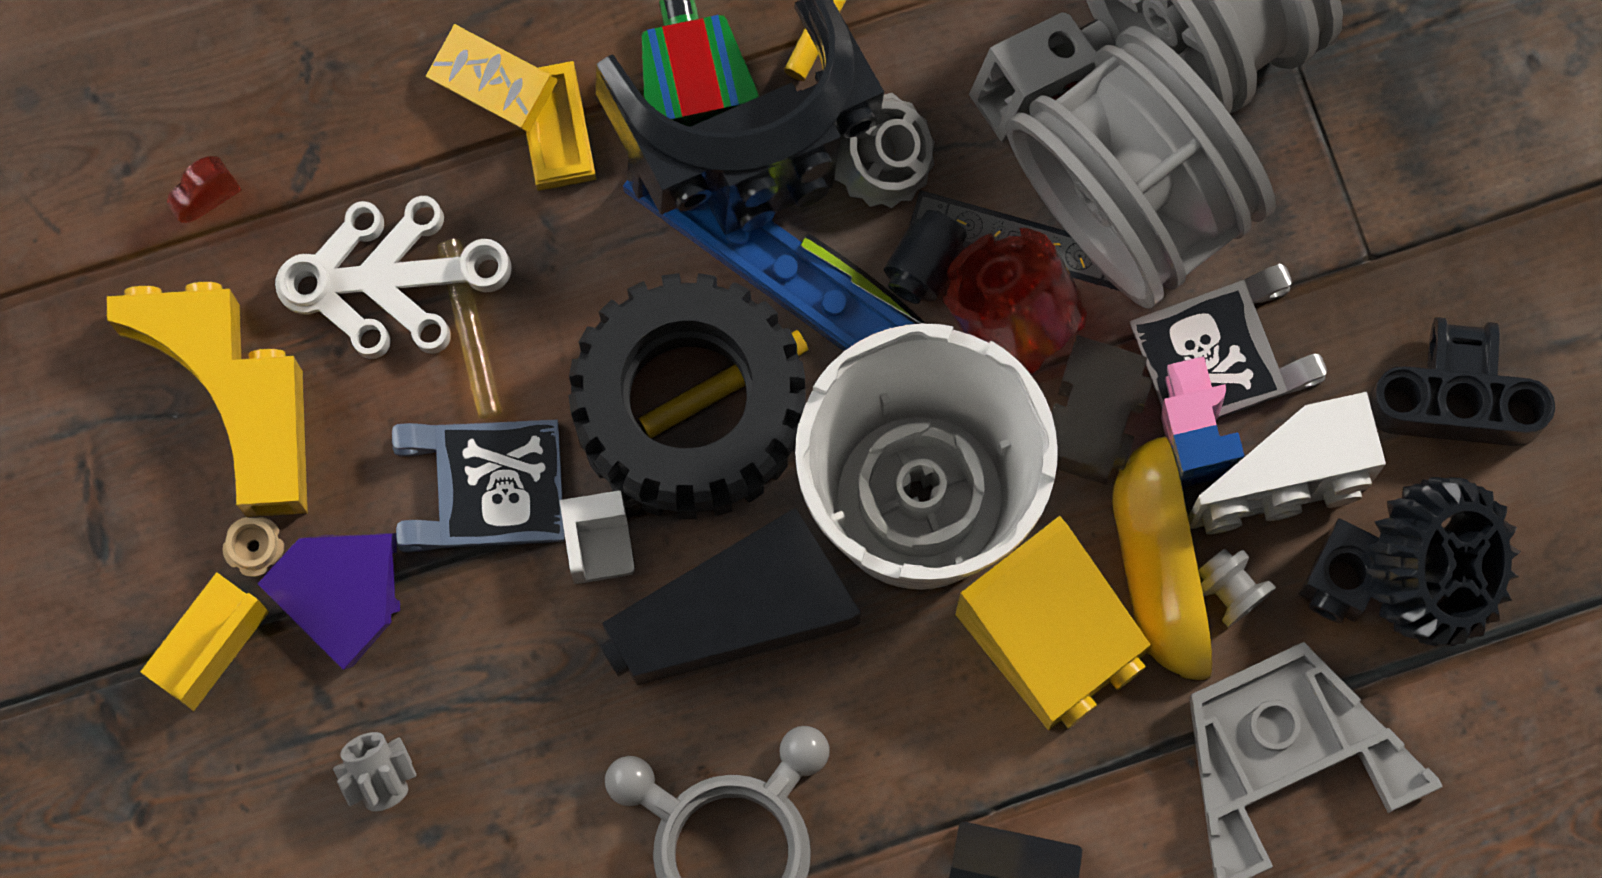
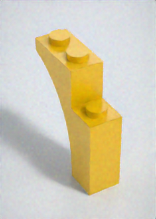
M195 282L186 285L183 292L161 293V289L154 286H134L125 289L124 295L107 296V321L119 336L140 341L173 358L190 371L211 394L229 435L234 458L236 505L246 517L308 513L303 371L295 357L286 356L285 351L278 349H259L249 352V359H241L240 304L230 288L222 289V285L219 283Z

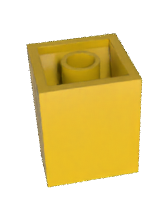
M1058 516L960 593L955 614L1048 731L1061 720L1068 729L1097 707V704L1091 698L1108 683H1111L1116 690H1119L1146 668L1140 658L1146 654L1151 644L1061 516Z

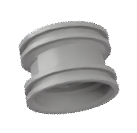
M1086 0L1094 19L1103 22L1110 31L1114 46H1116L1118 35L1130 26L1141 27L1149 31L1174 50L1196 72L1229 114L1243 108L1252 101L1256 93V71L1268 63L1278 68L1294 69L1309 61L1316 52L1334 43L1342 30L1343 10L1341 0Z

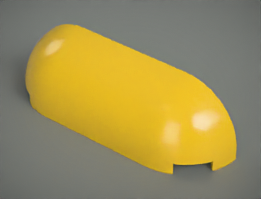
M1160 437L1138 447L1121 466L1112 494L1115 521L1135 623L1151 644L1147 653L1151 654L1163 667L1179 674L1180 677L1192 680L1209 679L1212 674V649L1206 607L1177 463L1167 437Z

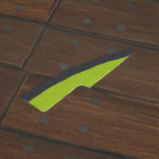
M811 234L806 235L801 244L804 249L851 276L853 284L915 321L924 324V321L868 273Z

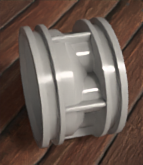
M1130 26L1118 35L1116 46L1106 45L1096 52L1094 58L1096 69L1085 76L1082 81L1056 101L1047 96H1039L1030 104V115L1017 113L1006 122L1005 129L1019 164L1057 221L1069 233L1098 270L1118 290L1136 304L1144 308H1152L1163 299V287L1174 290L1185 282L1186 275L1231 240L1240 239L1251 230V221L1262 222L1274 213L1276 200L1269 178L1252 146L1232 116L1205 82L1174 50L1158 37L1141 27Z

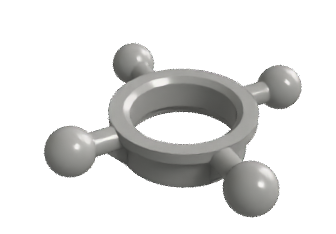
M810 726L795 727L783 737L779 751L782 762L767 783L741 775L717 776L691 786L677 798L655 784L653 770L646 761L635 756H624L609 766L605 775V787L609 796L618 804L624 806L641 804L661 818L655 836L653 851L654 868L657 878H681L676 864V845L682 827L700 807L722 798L747 799L758 803L771 812L783 828L788 843V861L782 878H807L811 858L809 835L799 811L787 797L802 776L813 775L825 766L829 758V744L826 737L818 729Z

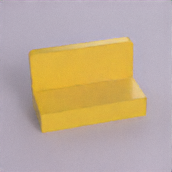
M216 572L140 672L194 711L268 615L269 611L250 593L246 594Z

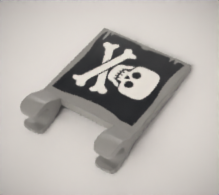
M1278 264L1269 267L1242 281L1130 321L1131 329L1162 409L1164 399L1169 398L1165 383V377L1168 376L1167 365L1198 357L1205 358L1212 387L1226 384L1223 405L1217 419L1288 393L1317 386L1325 380L1327 368L1319 354L1308 355L1279 369L1254 304L1274 300L1289 293L1291 277L1284 265Z

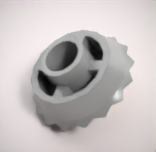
M893 93L884 94L880 118L877 119L873 127L853 138H845L844 135H841L835 180L846 185L850 197L863 198L869 207L884 204L893 208L900 201H911L917 190L927 185L928 173L935 165L933 159L935 141L931 137L927 120L917 113L912 103L900 100Z

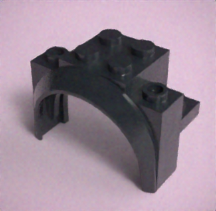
M799 0L794 4V9L810 35L821 60L822 70L815 73V80L818 84L797 91L793 83H789L691 127L669 119L652 107L640 94L613 54L596 64V95L628 153L627 180L638 199L650 194L661 215L676 208L680 211H688L707 202L724 235H727L740 228L745 232L756 230L770 222L778 211L794 204L800 208L807 207L827 195L829 189L833 187L841 135H844L845 138H853L873 127L877 119L880 118L885 93L833 0Z

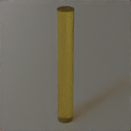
M459 239L443 241L437 245L440 259L461 257L463 253L461 240ZM468 282L446 284L478 418L485 419L497 416L502 413L473 289Z

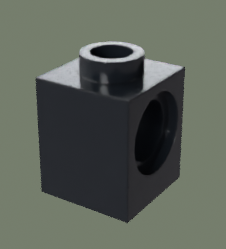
M1338 518L1330 529L1299 593L1300 596L1311 601L1309 608L1313 612L1337 623H1343L1344 618L1355 622L1361 616L1371 598L1369 595L1377 584V579L1365 572L1375 564V553L1367 545L1378 542L1379 537ZM1336 562L1351 565L1359 577L1358 587L1346 590L1336 586L1329 575L1330 565Z

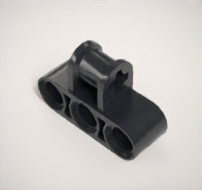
M1435 317L1432 323L1427 368L1394 367L1383 374L1368 396L1375 425L1383 432L1396 435L1508 446L1526 445L1533 441L1553 419L1555 401L1549 388L1540 381L1530 378L1498 375L1500 344L1498 323L1487 322L1484 328L1451 325L1447 323L1446 318ZM1395 388L1403 390L1412 400L1413 409L1410 412L1403 413L1394 411L1386 403L1384 391ZM1455 394L1464 396L1473 406V417L1466 419L1456 417L1448 409L1446 397ZM1518 400L1529 405L1534 412V424L1524 425L1515 421L1509 413L1508 402Z

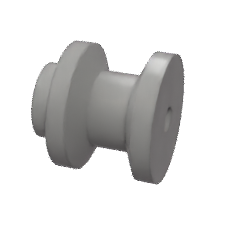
M1225 548L1210 559L1198 572L1204 580L1201 583L1203 597L1216 594L1227 607L1222 621L1229 628L1258 606L1276 587L1270 581L1256 584L1244 570L1249 560V556L1244 550L1232 556Z

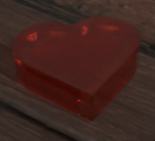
M207 156L194 162L184 171L181 183L169 193L167 205L179 222L187 223L207 214L242 191V189L221 158Z

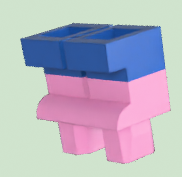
M1204 357L1167 365L1168 376L1165 377V383L1169 398L1164 399L1161 420L1165 436L1169 440L1175 456L1181 486L1185 488L1218 480L1245 457L1238 432L1220 436L1216 420L1223 405L1226 384L1212 387Z

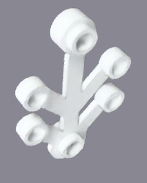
M418 196L407 204L404 212L405 216L361 266L338 268L359 241L369 242L375 240L384 229L382 214L375 205L366 201L356 202L348 208L344 218L345 222L315 255L299 254L288 259L278 271L275 286L279 299L289 310L304 315L320 311L351 337L353 347L361 356L368 359H376L383 356L390 347L391 338L389 332L381 322L375 319L364 320L338 294L364 292L411 332L413 341L422 351L434 354L444 350L450 342L451 332L448 325L439 315L426 313L403 294L399 288L468 282L472 288L478 291L493 292L506 284L511 275L512 266L504 248L499 243L490 239L473 241L464 249L461 257L399 262L421 236H431L437 233L444 222V214L438 203L429 196ZM423 207L434 209V217L428 224L419 225L414 222V216L419 209ZM360 214H373L374 223L370 228L363 231L355 229V220ZM486 260H494L498 263L497 272L490 278H482L477 274L479 265ZM308 276L316 277L317 287L312 293L303 295L298 292V285L303 278ZM427 325H439L441 327V335L436 341L427 343L421 340V332ZM372 329L380 331V341L375 347L364 348L361 346V337L366 331Z

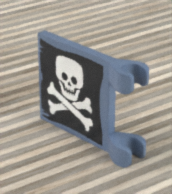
M558 420L453 425L407 423L397 424L393 427L392 445L395 455L407 457L436 452L440 521L404 520L399 522L396 527V539L400 551L420 552L451 547L564 542V527L559 501L562 500Z

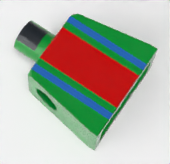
M695 0L659 1L664 26L648 29L642 33L644 98L652 107L669 119L691 127L759 97L724 15H714L699 19Z

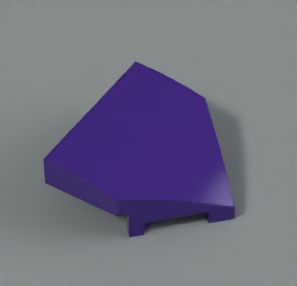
M396 533L321 535L299 538L260 580L258 585L343 670L351 668L392 623L391 614L400 611V600L395 598L393 553H397Z

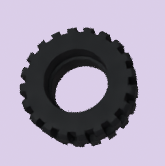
M680 273L662 275V286L648 290L645 282L642 281L628 288V300L618 305L617 302L611 299L599 311L600 323L597 327H586L578 342L581 350L579 358L572 359L569 373L571 394L568 397L571 416L581 448L584 449L587 455L589 465L599 479L605 478L610 483L612 492L621 490L624 501L628 502L634 499L642 504L643 511L661 516L663 510L677 512L678 519H697V512L713 510L716 517L732 512V504L743 498L748 503L764 493V484L771 478L778 480L788 467V457L792 450H796L798 423L806 404L803 361L799 360L797 343L790 329H783L778 323V313L766 301L759 304L752 301L749 289L736 282H733L729 289L717 286L716 276L698 273L696 283H681ZM700 347L725 356L738 367L746 385L747 400L740 422L726 436L706 446L675 448L658 443L643 433L631 411V387L637 374L653 358L676 348Z

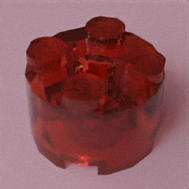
M1026 227L1019 228L1021 236H1009L996 241L992 233L963 249L948 268L947 275L951 283L947 296H943L945 305L961 332L973 335L988 343L990 341L996 343L1015 357L1032 374L1041 367L1043 360L1063 348L1072 335L1080 332L1085 327L1087 312L1083 307L1081 293L1055 245L1044 233Z

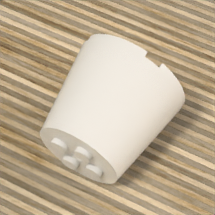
M911 324L889 328L857 342L839 355L826 368L813 386V391L807 400L798 423L795 457L800 489L806 505L818 526L834 545L872 577L893 586L923 590L947 586L973 575L1008 555L1025 539L1041 517L1049 500L1056 474L1058 447L1053 417L1047 401L1036 381L1015 357L992 341L988 343L973 335L953 330V326ZM921 481L923 489L932 485L933 489L930 500L919 502L918 496L911 499L909 497L911 482Z

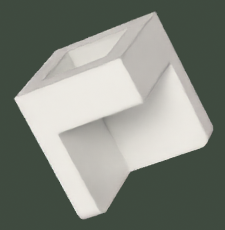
M621 490L559 500L570 572L574 584L632 575L635 567Z

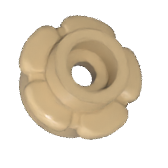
M245 517L234 522L228 529L226 542L223 544V555L226 562L231 567L240 568V572L245 576L256 577L265 574L270 565L274 566L284 553V542L278 537L280 531L277 525L265 517ZM252 541L259 542V549L255 552H251L248 549V545Z

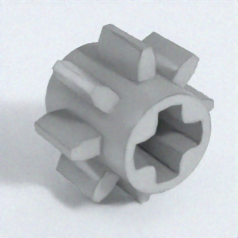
M378 732L362 734L348 742L341 751L343 763L333 768L338 778L337 783L348 805L352 806L362 800L365 807L370 811H382L398 804L407 795L409 790L405 780L416 777V772L411 764L412 760L401 738L398 737L387 743L384 735Z

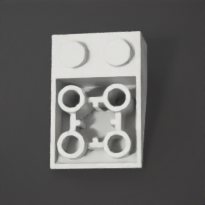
M1367 392L1305 405L1199 495L1188 516L1190 529L1204 526L1206 534H1218L1242 526L1241 518L1264 513L1266 521H1275L1300 514L1302 512L1301 505L1325 500L1326 507L1332 508L1361 500V491H1365L1372 486V482L1386 465Z

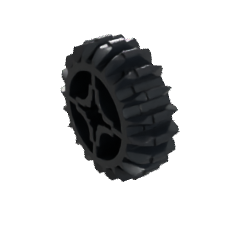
M1431 477L1429 479H1422L1420 484L1403 486L1402 498L1387 501L1389 518L1374 521L1381 534L1378 542L1367 545L1375 553V564L1365 572L1377 579V584L1369 596L1383 603L1379 616L1387 619L1390 623H1394V631L1401 633L1404 637L1416 639L1421 644L1455 646L1457 644H1466L1468 638L1484 636L1486 624L1500 621L1498 604L1512 601L1507 591V586L1510 580L1519 577L1511 570L1512 559L1521 551L1510 545V539L1516 532L1517 527L1504 521L1508 507L1494 501L1493 491L1486 490L1482 486H1476V483H1470L1467 479ZM1450 517L1449 523L1443 527L1441 524ZM1442 596L1446 597L1440 604L1436 605Z

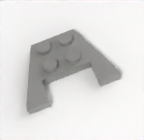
M1305 642L1199 690L1189 697L1214 878H1252L1273 867L1245 810L1246 806L1355 755H1358L1364 764L1388 813L1443 787L1439 778L1428 767L1425 769L1404 747L1405 744L1390 728L1386 729L1359 702L1361 699Z

